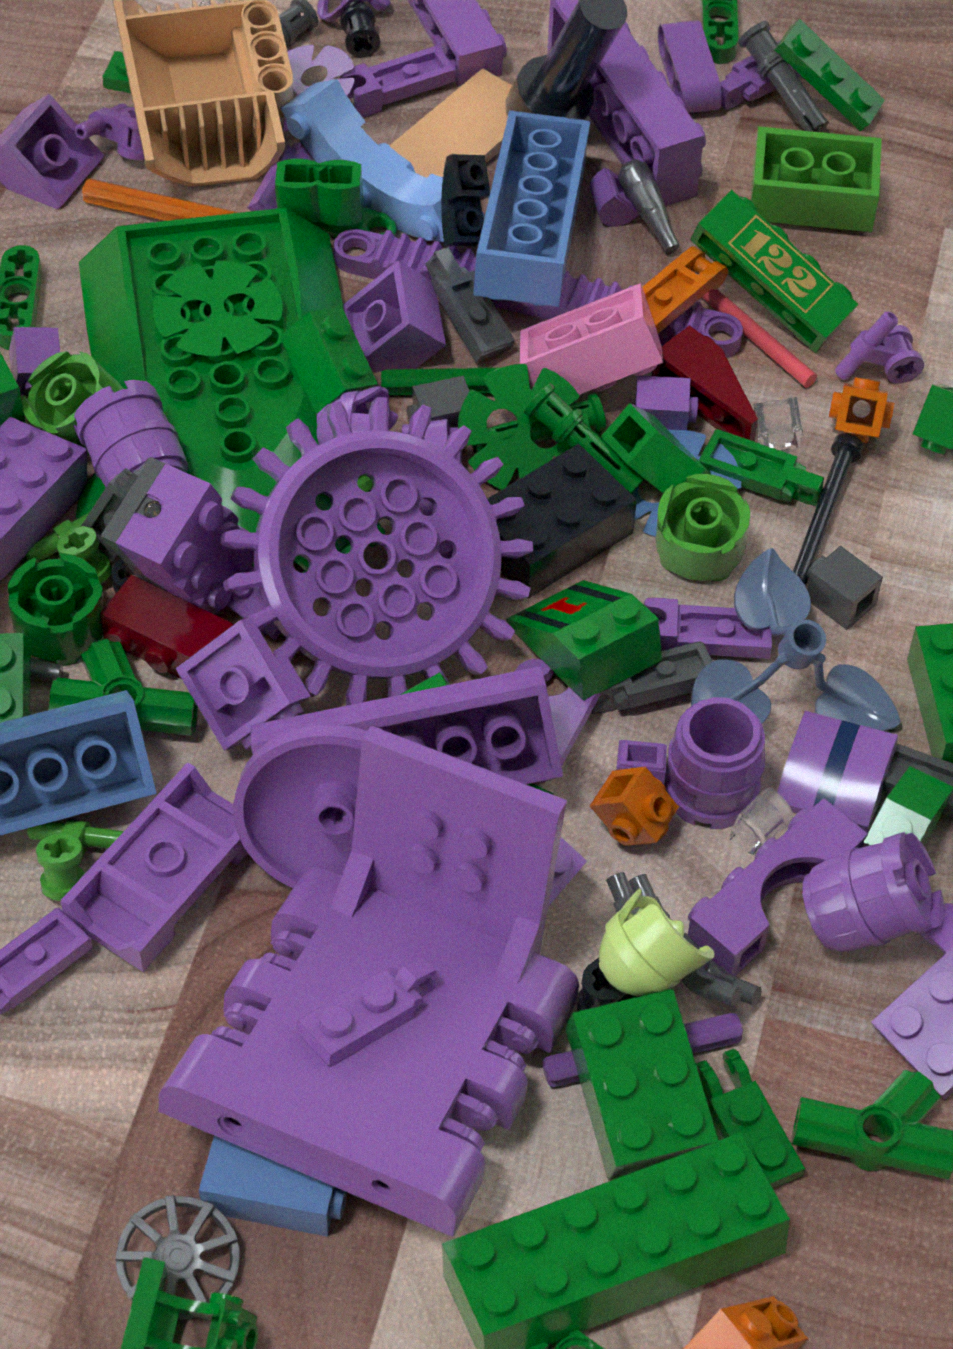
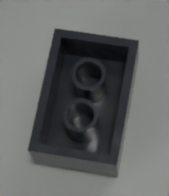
M580 444L575 445L487 499L490 505H494L508 497H522L525 506L511 517L497 519L496 523L501 541L523 539L533 542V552L517 559L501 557L500 571L509 580L519 581L530 587L528 599L630 536L634 531L637 499Z

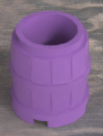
M124 381L128 389H122L117 392H113L111 386L105 387L87 398L76 410L74 418L77 426L73 425L81 444L87 447L92 459L93 469L97 477L101 478L105 487L125 468L133 473L150 457L187 473L188 463L179 443L178 433L163 413L162 401L155 387L147 381Z
M718 697L699 701L682 714L669 743L668 765L666 767L664 786L667 793L679 806L676 814L683 821L695 826L696 820L701 823L711 824L710 829H724L741 823L752 814L761 790L760 778L765 769V733L758 717L743 703L730 698Z
M904 831L884 838L882 843L863 848L856 847L842 852L841 855L814 866L810 874L805 875L803 880V899L810 924L821 943L830 950L836 949L840 952H848L869 946L878 947L912 931L919 934L942 925L944 918L942 891L932 892L928 876L936 874L934 865L925 847L913 833L905 834Z

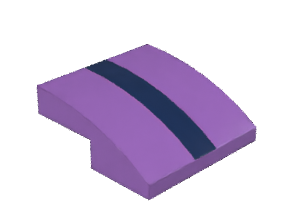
M805 711L786 761L775 798V807L795 813L804 808L810 811L824 798L868 833L882 797L883 782L897 748L898 735Z

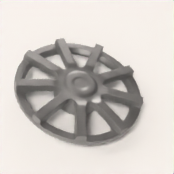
M174 1195L156 1200L143 1207L137 1213H134L120 1236L116 1251L118 1277L131 1301H133L137 1284L132 1285L127 1273L126 1262H142L143 1257L165 1261L168 1270L166 1275V1293L175 1295L177 1283L185 1281L195 1301L209 1303V1300H206L195 1280L194 1274L197 1271H202L224 1280L216 1293L227 1294L237 1276L240 1259L235 1231L226 1217L214 1205L197 1198ZM176 1207H188L200 1211L186 1234H182L179 1231ZM166 1209L169 1235L162 1237L144 1220L152 1214ZM208 1217H211L220 1226L225 1235L198 1244L196 1236ZM136 1229L140 1230L155 1243V1251H127L129 1241ZM229 1245L230 1263L228 1270L202 1260L204 1253ZM180 1314L178 1320H185L194 1317Z

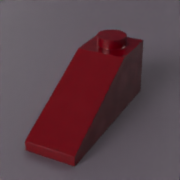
M690 325L661 346L663 363L657 365L652 371V376L690 378V397H698L697 415L716 429L755 442L758 417L722 348L713 339L704 336Z

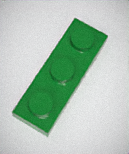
M800 18L790 26L774 49L860 132L870 125L885 102V99L857 74Z

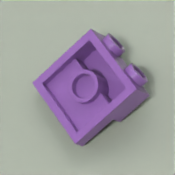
M252 617L238 621L176 668L224 751L242 744L246 750L251 749V725L302 715L304 711L300 704L310 697L309 692L287 655L275 658Z

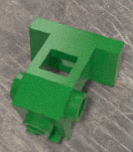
M143 1257L121 1349H256L258 1341L257 1316L242 1308L243 1299L213 1292L211 1293L209 1303L166 1293L163 1291L168 1271L165 1261ZM180 1314L211 1320L205 1348L173 1343Z

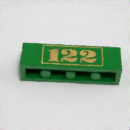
M732 189L697 224L690 238L710 259L718 261L727 267L728 275L814 353L849 319L859 305L853 299L847 287L829 278L821 270L816 259L798 250L780 227L767 222L758 213L756 206L749 199L740 197Z

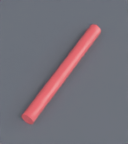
M710 289L701 297L716 311L736 317L742 324L743 334L805 388H809L814 384L817 379L816 373L718 289Z

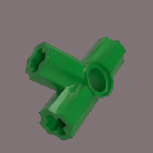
M108 638L92 643L90 648L82 653V661L90 681L59 677L53 680L48 710L127 690L134 700L141 731L192 736L193 732L195 733L199 707L190 692L143 687L135 678L120 642H113Z
M905 1069L872 1105L866 1106L862 1110L800 1097L793 1124L792 1145L849 1157L853 1164L865 1171H879L886 1166L948 1180L953 1172V1131L921 1124L938 1105L941 1096L936 1092L933 1082L919 1071L910 1072ZM866 1134H874L881 1138L883 1142H875L869 1139Z

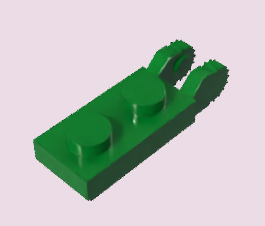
M733 1048L722 1054L724 1068L736 1088L724 1094L720 1081L707 1060L696 1063L711 1116L723 1138L742 1133L773 1189L803 1177L805 1172L804 1165L756 1080L752 1082L749 1069L739 1052Z

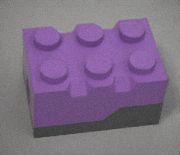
M152 457L146 463L101 534L103 540L138 578L214 615H217L228 604L232 592L225 591L223 582L236 573L246 571L254 561V551L233 550L221 545V535L223 533L236 529L245 532L249 531L237 525L239 518L232 510L221 504L223 498L215 488L206 481Z

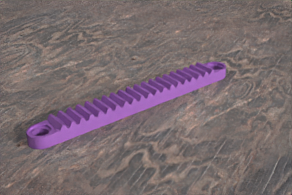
M351 229L340 233L336 237L334 242V260L336 266L342 271L371 279H376L399 260L432 280L425 264L435 251L441 250L443 247L439 241H434L431 246L427 245L421 237L413 242L404 233L400 238H395L390 230H386L382 235L365 230ZM449 246L460 268L465 267L468 272L475 271L476 256L472 249L467 248L464 253H461L456 246ZM351 247H360L366 252L360 256H350L345 253V250ZM566 271L559 307L548 305L536 306L531 303L504 299L492 300L496 308L549 320L622 291L618 282L605 286L600 278H597L592 283L583 274L574 279L569 271ZM696 301L658 334L661 346H663L689 325L711 339L713 338L710 336V333L714 331L727 332L732 337L729 340H713L722 348L726 357L729 358L735 355L741 347L743 327L736 317L727 313L705 309L701 301Z

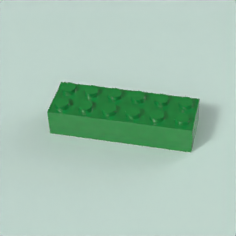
M738 1133L442 1243L443 1276L476 1349H529L542 1343L551 1344L566 1338L571 1332L576 1330L582 1332L785 1254L790 1218L742 1133Z

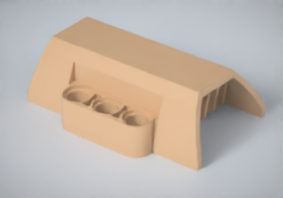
M112 0L146 169L170 181L195 187L256 180L265 174L271 165L278 162L285 150V139L280 118L285 117L280 108L293 99V74L279 14L274 4L267 0H225L223 4H217L215 0H210V5L199 7L195 0L192 1V8L180 9L179 4L174 3V10L162 11L160 5H156V12L148 13L135 0Z

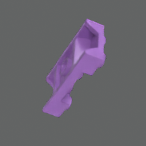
M187 762L60 900L63 913L90 938L144 972L175 937L174 925L230 862L238 865L248 854L235 827L233 804L213 792L196 767Z

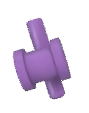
M120 103L112 108L103 107L91 113L88 120L75 127V135L80 140H86L94 135H98L118 142L117 152L119 155L132 160H144L134 107H128L124 103Z
M886 311L868 331L864 330L851 343V351L835 368V372L839 378L848 380L862 363L866 361L885 366V373L891 382L905 383L913 380L923 371L924 361L921 354L914 351L912 347L913 337L910 330L906 326L897 325L898 319L896 315Z

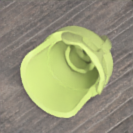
M640 888L628 899L623 908L607 922L605 926L606 932L603 935L599 948V966L605 978L619 991L635 996L649 995L673 989L680 983L681 979L705 965L714 957V950L709 946L697 949L683 937L685 932L684 923L680 920L669 919L655 898L641 896L642 891ZM641 907L635 915L631 913L634 908Z

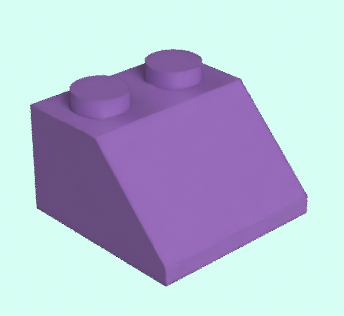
M48 94L25 107L1 133L0 182L7 190L58 209L101 161L104 155L89 138L80 140L76 137L75 127L77 124L57 101Z
M399 260L343 304V310L373 373L382 372L384 369H416L446 346L438 299L431 280Z

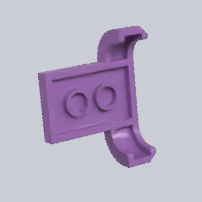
M953 903L944 904V918L941 926L919 933L931 946H937L945 955L871 1021L876 1030L916 1072L919 1071L933 1082L936 1092L944 1101L953 1093Z

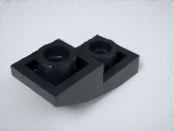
M450 154L446 156L441 193L444 246L479 245L484 223L481 201L489 198L491 193L485 155Z

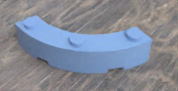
M337 79L312 84L280 108L287 119L286 123L290 133L295 138L300 139L317 163L329 160H349L362 164L363 207L388 214L396 222L397 230L417 238L421 237L428 241L444 242L441 219L443 177L431 174L427 178L415 173L411 162L399 155L386 143L377 145L360 127L365 123V120L355 109Z

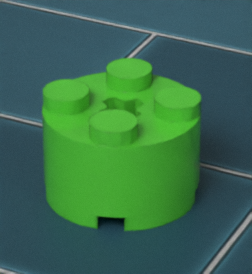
M68 351L59 352L43 361L31 374L28 383L32 387L28 399L23 395V411L27 420L36 428L87 449L86 446L81 444L73 425L77 426L74 418L76 410L87 398L105 387L111 386L113 392L124 388L89 354L80 352V354L71 355Z
M695 474L686 477L685 482L675 487L673 485L670 486L663 493L658 506L655 542L661 565L666 570L691 580L722 581L729 577L731 571L737 567L746 550L750 507L746 499L744 501L737 492V487L733 483L716 475Z

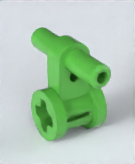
M89 513L73 522L67 519L53 527V533L38 541L25 555L28 561L37 557V563L56 552L83 558L96 569L100 584L108 579L112 570L108 557L101 554L98 550L99 538L94 529L81 526Z
M68 819L65 824L49 822L27 828V835L30 839L41 840L36 847L38 863L44 868V872L40 877L42 893L52 900L60 901L85 874L79 867V864L88 846L108 849L124 831L91 827L88 821Z

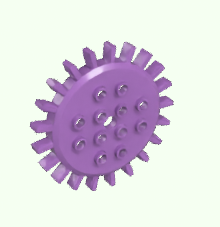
M377 397L372 401L369 410L370 431L353 433L350 428L348 413L342 402L332 403L327 408V421L332 429L334 439L318 445L312 437L309 428L299 418L296 419L286 429L290 440L301 453L302 457L289 467L275 453L265 448H262L253 458L260 470L269 474L277 482L269 496H263L253 489L246 487H237L232 493L230 499L241 508L257 512L260 517L256 533L236 529L221 535V545L233 550L248 549L254 551L255 566L254 572L236 573L223 582L226 592L240 593L250 588H259L265 609L250 614L246 618L252 617L259 631L267 624L274 622L286 637L285 642L272 652L275 658L287 655L289 661H291L299 650L315 661V666L305 681V687L310 697L317 696L325 688L331 670L349 675V687L345 695L346 706L366 701L369 678L386 679L388 697L397 696L407 691L405 677L408 674L421 671L425 680L441 672L447 680L440 668L439 662L452 654L457 657L465 670L474 676L479 675L488 667L483 657L468 642L476 630L480 628L492 638L501 641L511 639L515 632L506 621L493 616L489 609L495 595L502 596L508 600H521L529 597L530 587L519 581L502 579L500 577L501 557L517 559L533 552V542L523 539L501 541L496 520L499 518L513 516L525 506L522 497H508L497 504L490 505L480 486L485 481L494 478L504 464L496 457L482 462L470 474L456 460L458 453L467 445L471 430L466 426H462L450 434L442 449L424 440L426 430L431 423V407L422 405L414 412L410 418L407 434L389 431L388 428L390 410L387 398ZM364 475L371 479L373 486L370 492H364L358 487L357 481L359 476ZM318 494H325L330 498L331 508L329 510L323 511L316 506L315 499ZM425 499L432 503L434 510L431 516H425L420 512L419 503L421 500ZM380 518L388 519L391 522L392 531L389 535H384L378 530L377 523ZM338 537H344L349 540L351 548L347 554L337 551L335 542ZM441 542H447L452 546L453 554L451 558L446 559L440 555L438 548ZM377 543L385 548L388 561L384 568L372 569L365 563L363 553L368 544ZM296 556H302L307 559L309 567L306 573H299L294 569L293 560ZM400 561H406L411 565L412 573L408 578L400 576L397 571V565ZM358 580H365L370 585V593L367 597L357 594L355 584ZM316 599H322L328 604L329 609L325 616H319L314 612L313 603ZM420 603L427 604L430 607L431 617L429 620H422L418 617L417 607ZM380 622L387 624L390 629V635L386 640L378 638L375 634V627Z

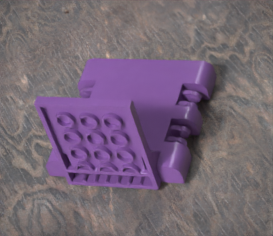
M370 726L362 738L352 849L342 876L317 867L308 868L303 872L272 920L271 944L279 955L276 953H266L260 960H247L225 991V1014L223 1016H225L228 1024L235 1029L219 1026L216 1030H213L211 1035L202 1034L195 1037L159 1092L158 1112L454 1237L483 1182L486 1163L481 1150L485 1143L477 1131H488L494 1125L510 1130L525 1102L528 1086L526 1075L523 1072L526 1064L519 1053H531L536 1047L550 1053L577 1001L579 981L574 972L564 964L540 955L567 800ZM421 957H424L436 969L433 982L434 990L422 996L423 1003L414 1010L411 1020L332 1067H329L297 1033L298 1019L381 971L384 972L386 969L394 967L399 972L404 965Z

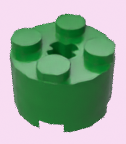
M59 553L60 559H48L37 563L36 557L30 559L15 571L8 583V605L14 633H24L31 649V655L66 666L78 662L82 653L86 652L92 643L101 640L103 630L100 612L105 608V602L96 569L83 558L67 553Z

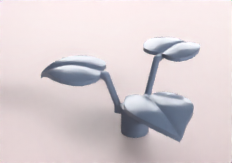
M773 548L764 551L746 568L736 586L734 593L735 611L741 622L749 629L764 630L770 627L771 633L774 636L785 635L778 645L779 656L754 680L750 671L737 661L726 659L713 661L705 666L695 679L692 688L691 706L699 701L713 697L730 698L743 703L763 724L771 711V702L759 687L783 665L800 670L813 664L815 685L819 690L823 691L815 702V713L881 731L896 728L901 721L895 705L881 685L866 671L853 665L839 664L830 670L825 682L823 663L826 657L820 652L825 647L826 635L818 623L806 619L810 612L811 600L805 584L781 560Z

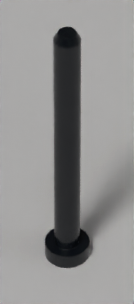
M843 433L834 438L831 452L835 458L793 568V572L799 576L805 586H807L809 580L807 572L817 559L851 463L861 458L864 449L863 442L851 434Z

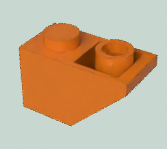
M771 1296L721 1308L683 1349H798L808 1340V1337L799 1328L795 1313L786 1304Z

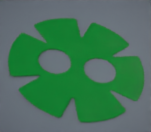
M216 261L213 279L208 277L200 264L184 268L168 278L163 283V286L181 297L155 296L152 314L154 323L163 337H169L189 329L176 344L177 348L196 355L219 357L223 337H226L237 354L250 350L264 342L273 331L254 319L281 320L283 312L282 297L271 279L247 288V285L259 272L257 269L237 262ZM245 294L254 300L255 306L247 315L234 316L226 312L224 302L231 295ZM201 300L210 305L212 312L206 320L194 323L185 320L181 316V308L189 301Z
M514 364L495 369L483 377L495 401L475 390H470L462 404L458 429L466 426L471 430L466 446L487 443V446L471 457L468 463L475 471L482 462L498 457L504 465L497 475L487 480V482L501 490L507 487L516 468H518L519 479L551 461L554 456L557 457L572 448L566 442L562 444L558 442L551 448H541L532 441L530 436L531 426L538 419L535 416L528 417L524 410L547 384L551 383L555 387L554 393L567 405H571L579 398V394L567 380L547 368L541 370L532 390L529 387L526 364ZM498 409L509 410L518 421L516 433L506 440L494 438L487 429L489 415ZM582 411L585 417L583 422L589 427L588 414Z

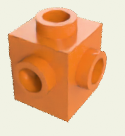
M854 377L853 385L844 383L842 393L833 392L829 418L837 419L835 430L844 431L843 433L854 435L863 443H868L870 436L879 438L881 427L890 428L895 403L887 401L888 391L879 390L880 381ZM862 400L870 405V412L867 416L859 417L855 415L853 406L856 402Z
M646 766L613 770L590 804V808L607 826L612 838L623 846L657 843L667 833L669 823L679 808L677 803L667 793L664 784L655 778Z

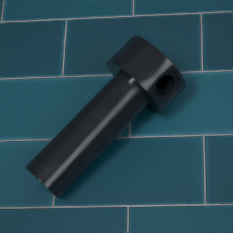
M579 0L548 55L532 58L522 66L505 100L507 116L510 110L585 120L594 102L593 87L590 80L628 16L624 0Z

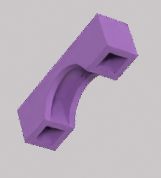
M824 798L810 811L807 808L800 810L789 823L787 831L780 838H769L759 848L752 863L745 869L742 867L735 868L727 876L721 890L711 899L707 896L703 897L694 905L688 915L690 922L687 935L700 948L704 946L712 948L714 950V957L712 959L728 973L736 976L765 948L770 924L763 912L762 900L778 887L791 883H803L805 875L810 874L814 866L839 856L847 850L865 847L864 840L868 833Z

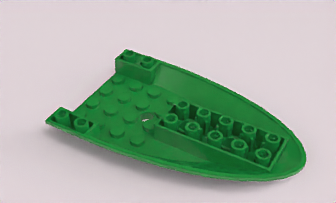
M288 208L116 226L78 262L91 357L116 379L124 389H128L124 381L129 380L147 381L155 387L162 401L163 413L178 433L179 443L188 463L187 473L210 483L223 498L221 504L232 510L239 518L237 525L250 533H256L260 515L250 509L241 508L230 499L237 487L251 488L257 493L264 495L277 483L269 474L260 470L253 460L255 455L262 448H265L275 453L289 467L297 462L302 456L298 448L290 440L286 427L298 418L309 428L312 437L318 444L316 433L317 415L280 337L311 310L340 306L343 308L329 234ZM216 261L237 262L257 269L259 272L247 285V288L271 279L277 286L283 302L281 320L254 319L273 331L261 344L237 354L226 337H223L219 357L201 356L188 353L176 347V344L189 329L169 337H163L158 331L152 314L155 296L181 297L163 286V283L175 273L189 266L200 264L208 277L213 279ZM245 294L231 295L224 302L226 312L234 316L247 315L255 306L254 300ZM192 300L182 306L180 313L185 320L197 323L206 320L212 310L208 303L201 300Z

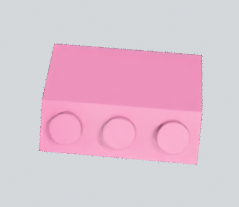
M641 283L520 331V364L527 365L531 390L543 368L559 374L580 395L591 390L594 392L604 391L613 386L616 380L632 374L634 376L645 375L653 371L658 364L663 363L661 342Z

